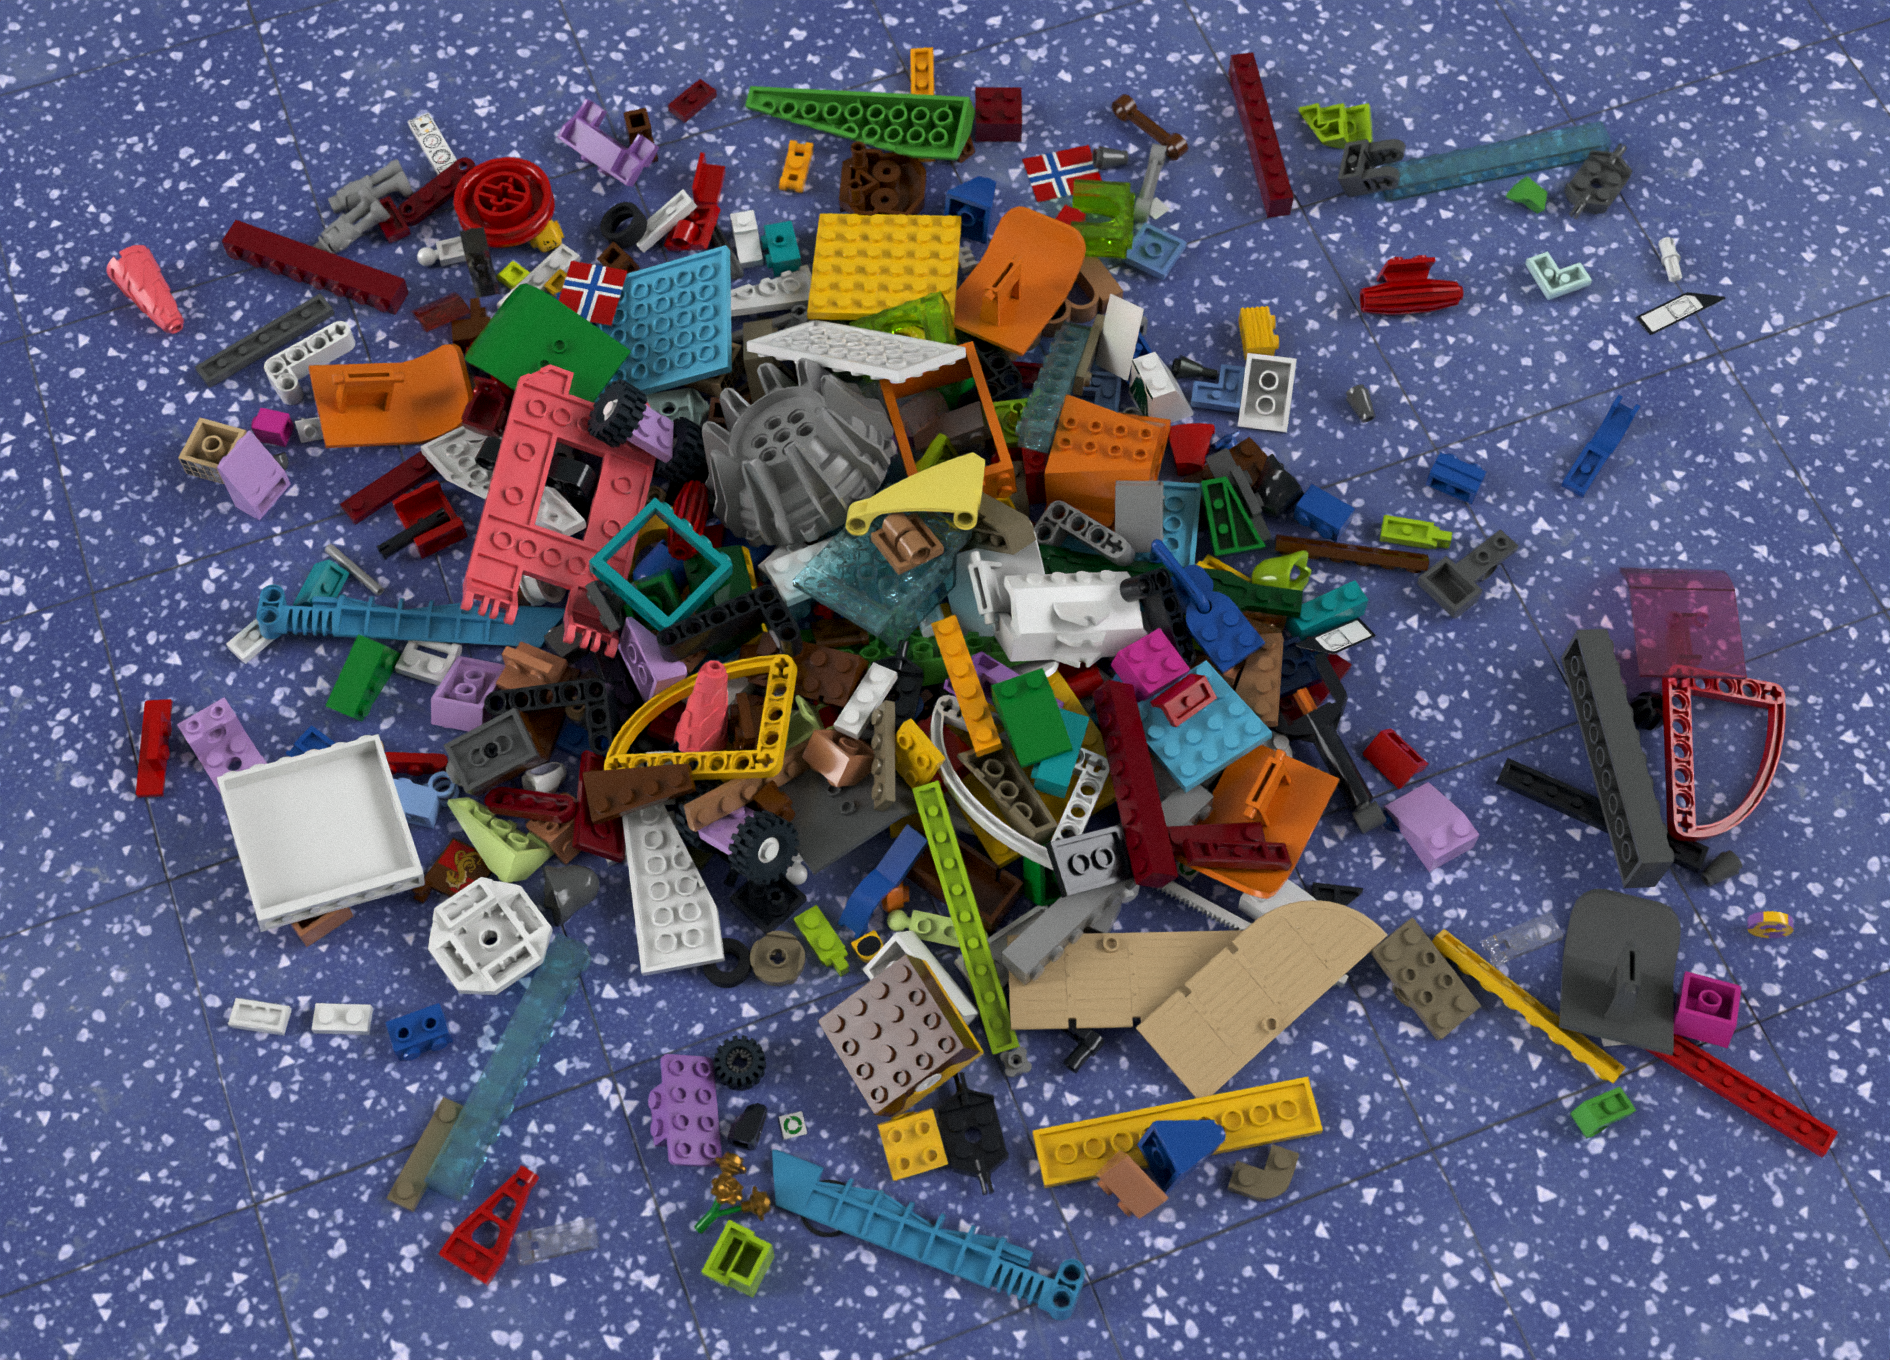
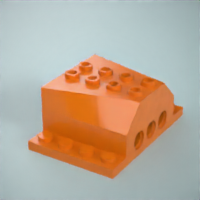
M1066 394L1044 473L1047 503L1045 511L1052 502L1063 501L1115 532L1116 480H1158L1171 428V420L1115 412ZM1065 512L1062 513L1058 519L1062 518L1065 515ZM1085 524L1081 525L1077 531H1080Z

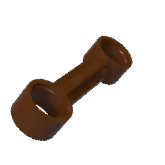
M1122 94L1112 102V111L1121 121L1129 119L1158 143L1167 146L1166 155L1170 159L1178 160L1188 151V144L1180 134L1173 133L1170 135L1139 111L1135 101L1129 95Z

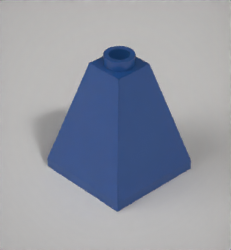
M977 176L947 191L944 216H961V236L986 244L988 241L996 181L991 178Z
M1157 1120L1150 1125L1137 1145L1161 1190L1167 1194L1211 1156L1225 1141L1226 1135L1223 1127L1220 1124H1216L1214 1120Z

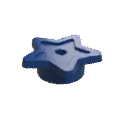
M1239 430L1226 434L1220 440L1211 444V447L1218 448L1219 451L1225 448H1232L1238 443L1235 437L1240 434Z

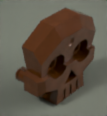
M853 142L851 144V157L842 162L839 194L840 212L868 216L875 214L918 215L925 207L926 170L919 159L894 152L883 153L881 149H865L866 146L863 142Z

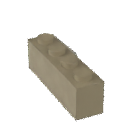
M1001 739L1003 749L977 757L975 749H971L958 754L957 758L986 787L1013 830L1039 845L1049 842L1058 824L1003 739Z

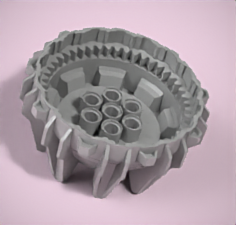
M801 358L796 363L799 384H796L771 363L759 365L757 372L766 395L750 405L735 390L725 388L720 393L719 400L728 431L711 421H707L702 426V437L709 471L705 485L716 499L713 512L725 528H729L736 538H745L750 546L757 548L762 544L786 546L803 541L811 542L828 531L844 524L847 519L849 506L856 501L871 498L874 492L879 489L887 473V468L891 463L890 458L896 455L897 446L891 439L894 429L888 421L889 416L880 401L864 397L856 383H845L807 358Z

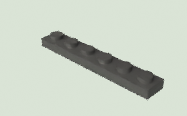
M320 293L196 365L195 369L206 385L211 388L335 315L334 310Z

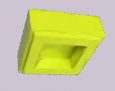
M512 261L496 276L499 282L512 290L530 272L515 261Z

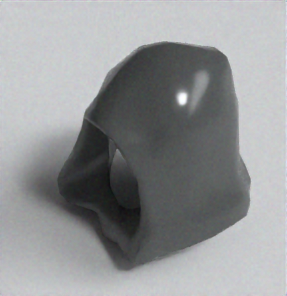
M574 864L560 868L544 867V907L551 909L555 926H561L575 912L595 899L599 891V878L591 868Z

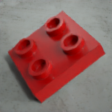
M716 204L697 205L698 207L683 220H679L677 225L668 232L664 247L668 251L707 250L721 209Z

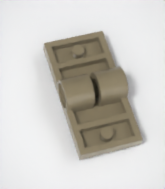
M1413 917L1406 920L1370 951V954L1393 982L1392 990L1397 999L1405 1006L1413 1008L1437 1041L1443 1039L1481 1007Z

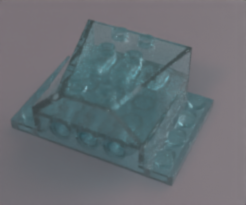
M888 483L881 491L890 487L893 484ZM903 512L906 516L916 512L944 546V553L898 575L871 541V533L881 529L883 521L891 513L881 514L873 519L868 532L862 536L850 534L845 526L793 579V587L876 637H879L895 651L898 648V642L900 640L904 642L956 586L957 552L972 538V530L959 529L955 526L954 520L942 512Z

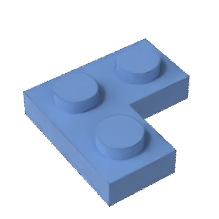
M1221 364L1218 384L1194 381L1190 406L1239 413L1245 367Z
M1073 369L1071 395H1075L1073 394V385L1077 369ZM1091 370L1092 379L1090 386L1084 388L1082 396L1095 397L1094 404L1118 412L1122 378L1111 372Z

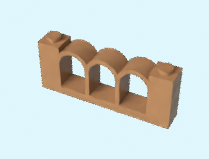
M1093 250L1085 254L1083 264L1075 280L1091 302L1085 305H1076L1066 298L1058 309L1063 316L1054 320L1050 319L1027 351L1033 350L1039 345L1041 335L1054 338L1064 334L1070 326V321L1085 323L1091 321L1098 311L1101 315L1105 314L1110 293L1123 299V289ZM1002 348L1011 361H1015L1019 357V355Z

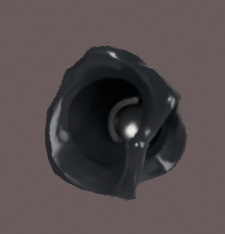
M1270 454L1267 457L1258 479L1251 487L1253 493L1258 492L1264 506L1261 507L1262 514L1269 517L1281 516L1294 503L1299 502L1304 495L1298 481L1284 469L1283 463L1279 462L1274 454Z

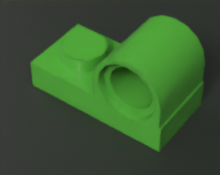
M1617 1087L1584 1101L1570 1115L1585 1138L1588 1139L1600 1133L1612 1123L1632 1115L1637 1110L1622 1088Z

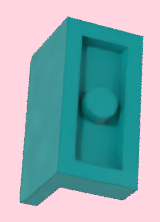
M330 559L315 563L293 605L312 607L314 596L337 597L350 573Z

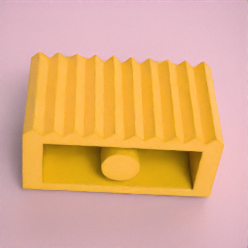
M1268 306L1242 307L1239 313L1238 324L1244 360L1247 359V353L1274 356L1275 350L1279 349V337L1273 333V330L1276 328L1275 315H1270Z

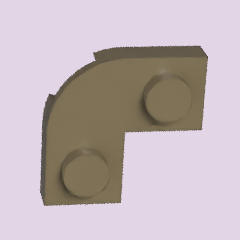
M1272 1144L1264 1170L1236 1161L1227 1190L1257 1201H1266V1199L1280 1196L1286 1192L1290 1185L1300 1153Z

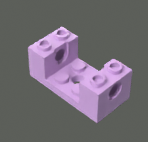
M225 697L177 724L219 793L217 777L230 772L228 768L232 762H242L241 767L235 770L237 772L250 769V767L256 764H267L245 732Z

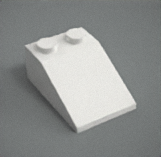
M1247 353L1238 427L1287 433L1297 359Z

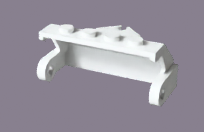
M1109 570L1097 573L1079 571L1069 574L1054 572L1042 575L1029 573L1027 575L1005 576L1004 587L1010 594L1011 617L1008 613H996L994 615L996 623L993 624L995 638L1010 662L1055 660L1080 668V661L1085 662L1086 667H1090L1101 657H1115L1118 651L1147 635V632L1143 628L1139 600L1126 602L1120 594L1121 582L1131 576L1127 571L1112 572Z

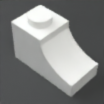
M754 210L730 214L732 233L741 267L749 268L764 265Z

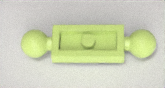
M893 910L887 916V925L893 931H902L905 928H909V931L913 930L921 940L960 948L951 917L913 910L911 918L902 910Z

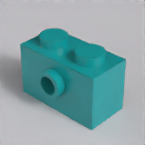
M792 220L764 225V235L760 237L763 250H768V254L765 255L767 269L772 268L774 277H780L781 273L789 270L791 272L798 271L801 266V257Z

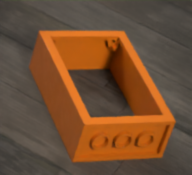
M973 341L957 345L965 347L966 357L956 360V363L953 365H943L937 371L923 372L922 376L907 378L904 383H891L890 379L885 378L878 380L890 424L894 429L893 434L906 477H909L918 472L895 399L973 377L1000 459L999 463L985 466L982 492L995 499L1007 498L1013 493H1017L1014 467ZM917 511L921 519H932L940 514L947 513Z

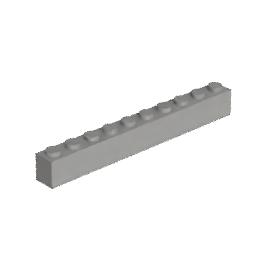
M1200 784L1186 793L1179 786L1161 803L1166 826L1195 825L1200 819L1204 821L1213 811L1214 796ZM1135 879L1065 898L1061 896L1002 951L1001 964L1024 985L1031 979L1033 981L1037 980L1044 972V967L1050 961H1057L1069 943H1076L1088 925H1095L1107 907H1114L1126 889L1131 890L1136 886Z

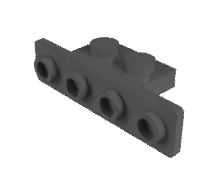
M1227 448L1207 457L1205 461L1214 479L1227 476L1261 540L1264 542L1270 539L1271 533L1261 515V507L1264 504L1259 493L1254 494L1250 487V484L1253 482L1248 471H1242L1240 465H1236Z

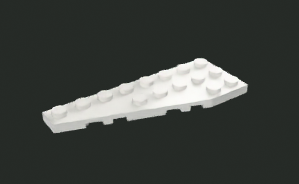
M461 426L420 446L422 454L445 480L486 500L493 472L480 467L475 462V457L486 437L482 440L466 441V429L464 426ZM501 433L499 437H493V438H497V439H501V440H502L503 433ZM544 487L535 522L536 525L567 536L587 528L585 519L555 488Z
M660 803L622 816L642 975L647 976L725 961L718 908L664 804Z

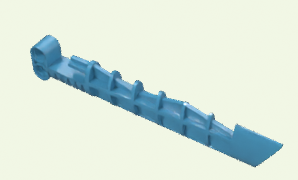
M272 584L264 587L260 593L256 618L260 633L266 639H276L282 634H288L289 632H293L294 635L303 632V635L306 636L309 633H313V636L323 633L324 637H327L328 634H333V637L357 638L359 634L372 639L518 646L520 641L534 647H542L546 643L544 635L552 627L559 626L564 621L563 617L566 608L519 606L518 616H516L513 625H509L503 621L505 613L498 612L497 618L494 620L489 618L491 604L484 616L478 615V606L472 605L469 611L460 609L462 602L435 606V601L430 600L428 607L405 609V599L400 598L398 608L394 609L375 604L374 596H370L369 601L366 602L346 597L345 594H340L339 597L314 596L312 607L288 606L283 588Z
M777 1149L772 1150L776 1206L990 1289L993 1286L997 1288L999 1293L1002 1290L1006 1291L1007 1296L1016 1295L1019 1301L1023 1298L1028 1300L1030 1305L1034 1302L1038 1304V1308L1048 1311L1050 1316L1056 1320H1066L1072 1315L1084 1283L1085 1269L1080 1261L1067 1259L1062 1262L1055 1280L1027 1270L1033 1252L1008 1243V1238L975 1234L977 1226L974 1225L971 1226L968 1233L941 1229L946 1214L941 1213L934 1226L913 1212L915 1203L912 1201L906 1208L885 1194L883 1190L877 1191L852 1187L854 1182L852 1178L848 1180L846 1186L820 1182L824 1167ZM1074 1272L1079 1278L1075 1281H1069L1064 1277V1274ZM1062 1298L1069 1304L1061 1308L1056 1306L1054 1301Z

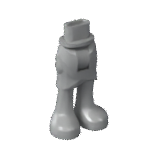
M395 159L371 176L366 175L362 179L348 183L336 191L337 195L328 198L334 214L343 210L347 213L360 203L361 199L358 190L363 185L378 200L384 195L399 191L405 198L411 197L414 193L398 159Z
M363 185L358 190L361 199L360 203L347 214L343 213L337 220L331 223L321 233L322 237H317L319 241L313 247L337 254L348 248L357 238L363 235V232L378 223L385 222L391 216L374 194ZM363 218V219L360 220L357 224L353 225V224H354L355 222H357L359 219Z

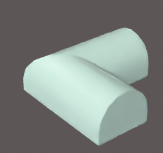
M1549 252L1526 260V267L1547 300L1588 287L1592 282L1581 262L1559 270Z

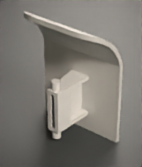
M1037 540L1014 555L975 548L939 559L952 616L956 615L963 636H967L968 631L979 632V636L992 637L994 636L993 624L996 623L994 615L996 613H1008L1011 617L1010 594L1004 587L1005 576L1027 575L1029 573L1045 574ZM1034 660L1009 667V669L1019 675H1023L1043 668L1046 677H1049L1056 672L1059 662L1055 660Z

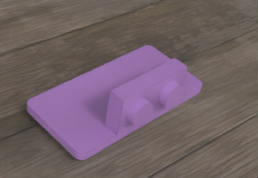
M665 1054L660 1060L662 1083L650 1091L648 1105L652 1114L650 1131L654 1139V1146H668V1158L672 1165L718 1167L719 1164L715 1163L716 1157L722 1158L713 1060L710 1057Z

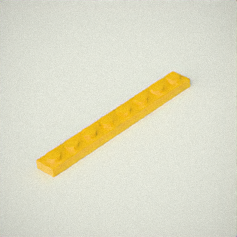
M1443 929L1434 937L1432 943L1444 958H1450L1457 964L1460 971L1466 975H1472L1480 981V985L1486 991L1497 994L1503 999V1003L1508 1008L1523 1014L1529 1024L1537 1028L1540 1027L1554 1043L1563 1045L1570 1050L1576 1060L1592 1067L1598 1077L1614 1083L1624 1071L1625 1066L1583 1034L1560 1028L1559 1016L1447 930Z

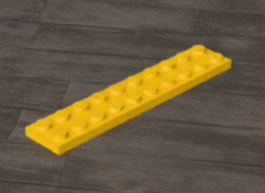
M1303 1077L1032 1131L1043 1185L1044 1188L1098 1178L1096 1173L1119 1150L1129 1155L1141 1169L1149 1168L1137 1143L1150 1125L1157 1120H1214L1216 1124H1220L1223 1127L1226 1139L1212 1155L1322 1134L1323 1128L1309 1078Z

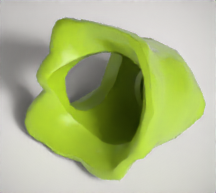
M1302 550L1285 556L1264 559L1255 566L1251 575V583L1302 591L1308 583L1312 571L1307 567L1308 552ZM1295 565L1299 568L1300 575L1296 579H1290L1291 570Z

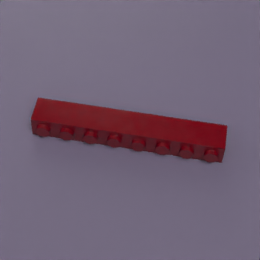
M1254 53L1231 55L1228 75L1267 218L1290 215L1294 197Z
M238 220L234 221L222 239L226 254L234 260H242L254 267L265 268L276 275L282 274L296 282L310 284L318 290L324 289L338 297H347L358 304L375 307L381 312H389L396 315L409 294L404 278Z
M1108 679L1094 690L1092 695L1135 883L1141 886L1163 888L1179 876L1134 687L1132 684Z

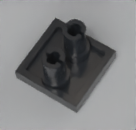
M781 874L778 875V881L770 880V884L767 885L763 883L760 885L748 879L729 898L730 902L765 935L775 931L807 901L806 895Z

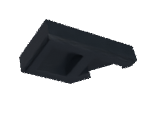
M1313 882L1311 896L1319 901H1329L1347 906L1362 894L1363 888Z

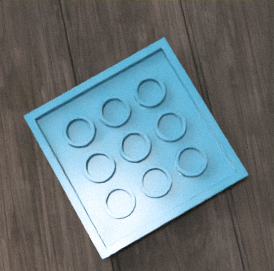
M1207 660L1191 669L1187 675H1205L1217 699L1179 726L1172 727L1163 710L1152 707L1150 701L1180 680L1148 700H1142L1137 703L1149 752L1185 793L1272 738V731Z

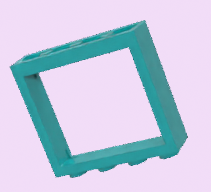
M654 498L589 560V569L592 574L660 632L666 627L689 618L732 575L733 564L727 554L724 552L719 553L712 547L711 541L706 536H699L686 519L678 518L669 504L666 502L661 503L658 499ZM654 515H657L717 567L669 617L606 563Z

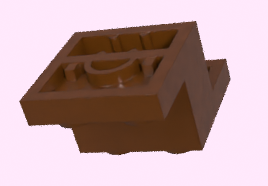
M746 692L736 693L734 704L730 705L731 719H728L729 734L734 735L735 739L732 744L733 751L757 750L764 705L749 706ZM775 711L771 714L770 720H778V713ZM773 734L769 736L766 744L772 745L776 743L779 735ZM748 759L740 761V767H747L749 765Z

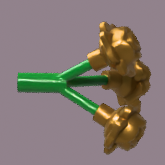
M726 1152L722 1158L716 1157L715 1163L719 1164L722 1174L711 1181L713 1186L711 1194L716 1197L710 1210L695 1224L694 1228L698 1233L703 1234L718 1217L740 1211H743V1213L752 1211L754 1215H758L760 1221H764L765 1213L771 1211V1201L767 1192H759L756 1186H753L749 1200L741 1202V1205L719 1210L721 1205L726 1202L734 1205L736 1201L743 1199V1186L733 1177L734 1175L745 1174L747 1170L743 1166L744 1159L740 1158L739 1155Z

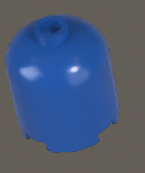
M662 539L635 567L632 579L635 581L670 567L677 586L681 591L688 585L684 561L671 557V554L668 552V546L666 547V542Z

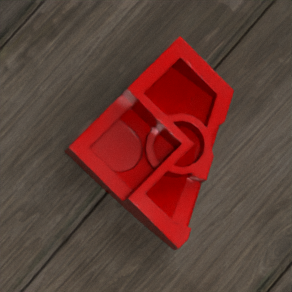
M1189 423L1171 426L1168 438L1178 476L1203 470L1205 456L1209 453L1211 447L1210 440L1212 434H1215L1214 424Z

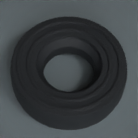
M722 938L724 954L734 955L738 960L737 967L731 972L720 971L716 963L702 965L706 978L712 984L721 988H732L743 983L749 976L752 968L750 952L739 940Z

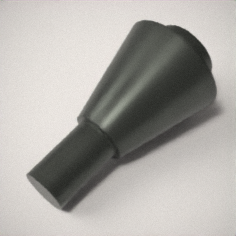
M1181 354L1178 359L1174 358L1171 372L1175 373V378H1199L1201 376L1215 380L1218 370L1203 367Z

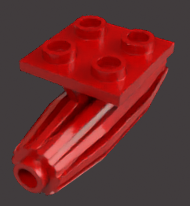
M1418 255L1412 259L1393 257L1386 262L1376 277L1377 282H1387L1361 289L1359 297L1360 307L1363 313L1382 315L1427 313L1458 305L1460 300H1463V287L1459 286L1457 281L1427 278L1431 267L1436 262L1435 257L1427 258L1426 255Z
M697 480L685 483L674 501V514L680 519H686L699 536H706L711 541L713 548L722 547L726 528L722 524L705 527L709 512L707 487ZM668 526V552L671 554V557L679 561H685L698 553L694 547Z

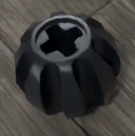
M1652 691L1638 694L1630 704L1633 709V721L1641 729L1656 730L1663 725L1662 695Z

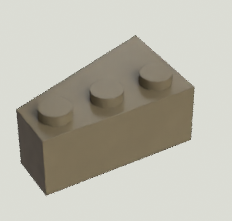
M772 319L743 323V361L752 403L766 395L757 372L759 365L771 363L778 369L781 367V361L776 360V357H759L758 353L747 351V341L779 331L778 327H773Z
M982 492L976 526L970 530L961 529L968 547L1011 555L1016 554L1037 540L1033 532V524L1026 515Z

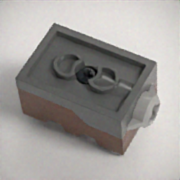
M516 708L444 744V748L449 756L446 772L450 780L454 784L462 786L466 793L477 797L489 792L502 782L510 781L521 772L548 761L526 713Z

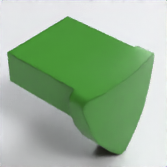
M1526 176L1510 189L1506 197L1516 203L1522 202L1538 214L1545 209L1547 191L1532 181L1530 177Z

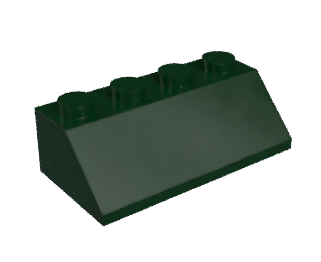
M741 546L714 548L719 553L724 552L732 560V575L695 611V614L752 590ZM699 552L683 562L690 594L717 569ZM762 625L713 645L706 650L726 657L740 648L741 645L746 644L763 633Z

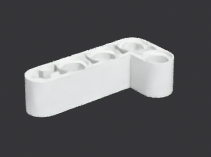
M344 321L334 322L266 360L264 370L270 384L285 404L295 405L302 400L303 391L298 380L309 374V365H326L354 348L355 340L349 324Z

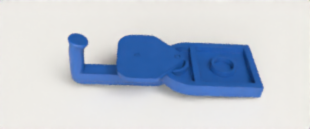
M1160 539L1152 541L1150 561L1156 564L1162 562L1172 574L1171 579L1182 612L1185 615L1188 631L1222 675L1264 646L1265 641L1228 596L1219 592H1213V581L1202 567L1193 564L1183 568Z

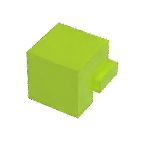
M728 1220L701 1273L726 1287L730 1286L753 1298L775 1257L772 1244L756 1237L754 1231Z

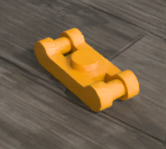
M790 140L783 173L779 181V190L787 191V189L795 190L796 193L803 194L813 155L814 143L806 142V144H800L796 140ZM797 153H804L803 156H796Z

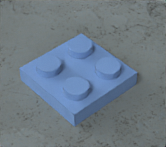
M1145 222L1123 253L1122 261L1164 281L1185 250L1187 242Z

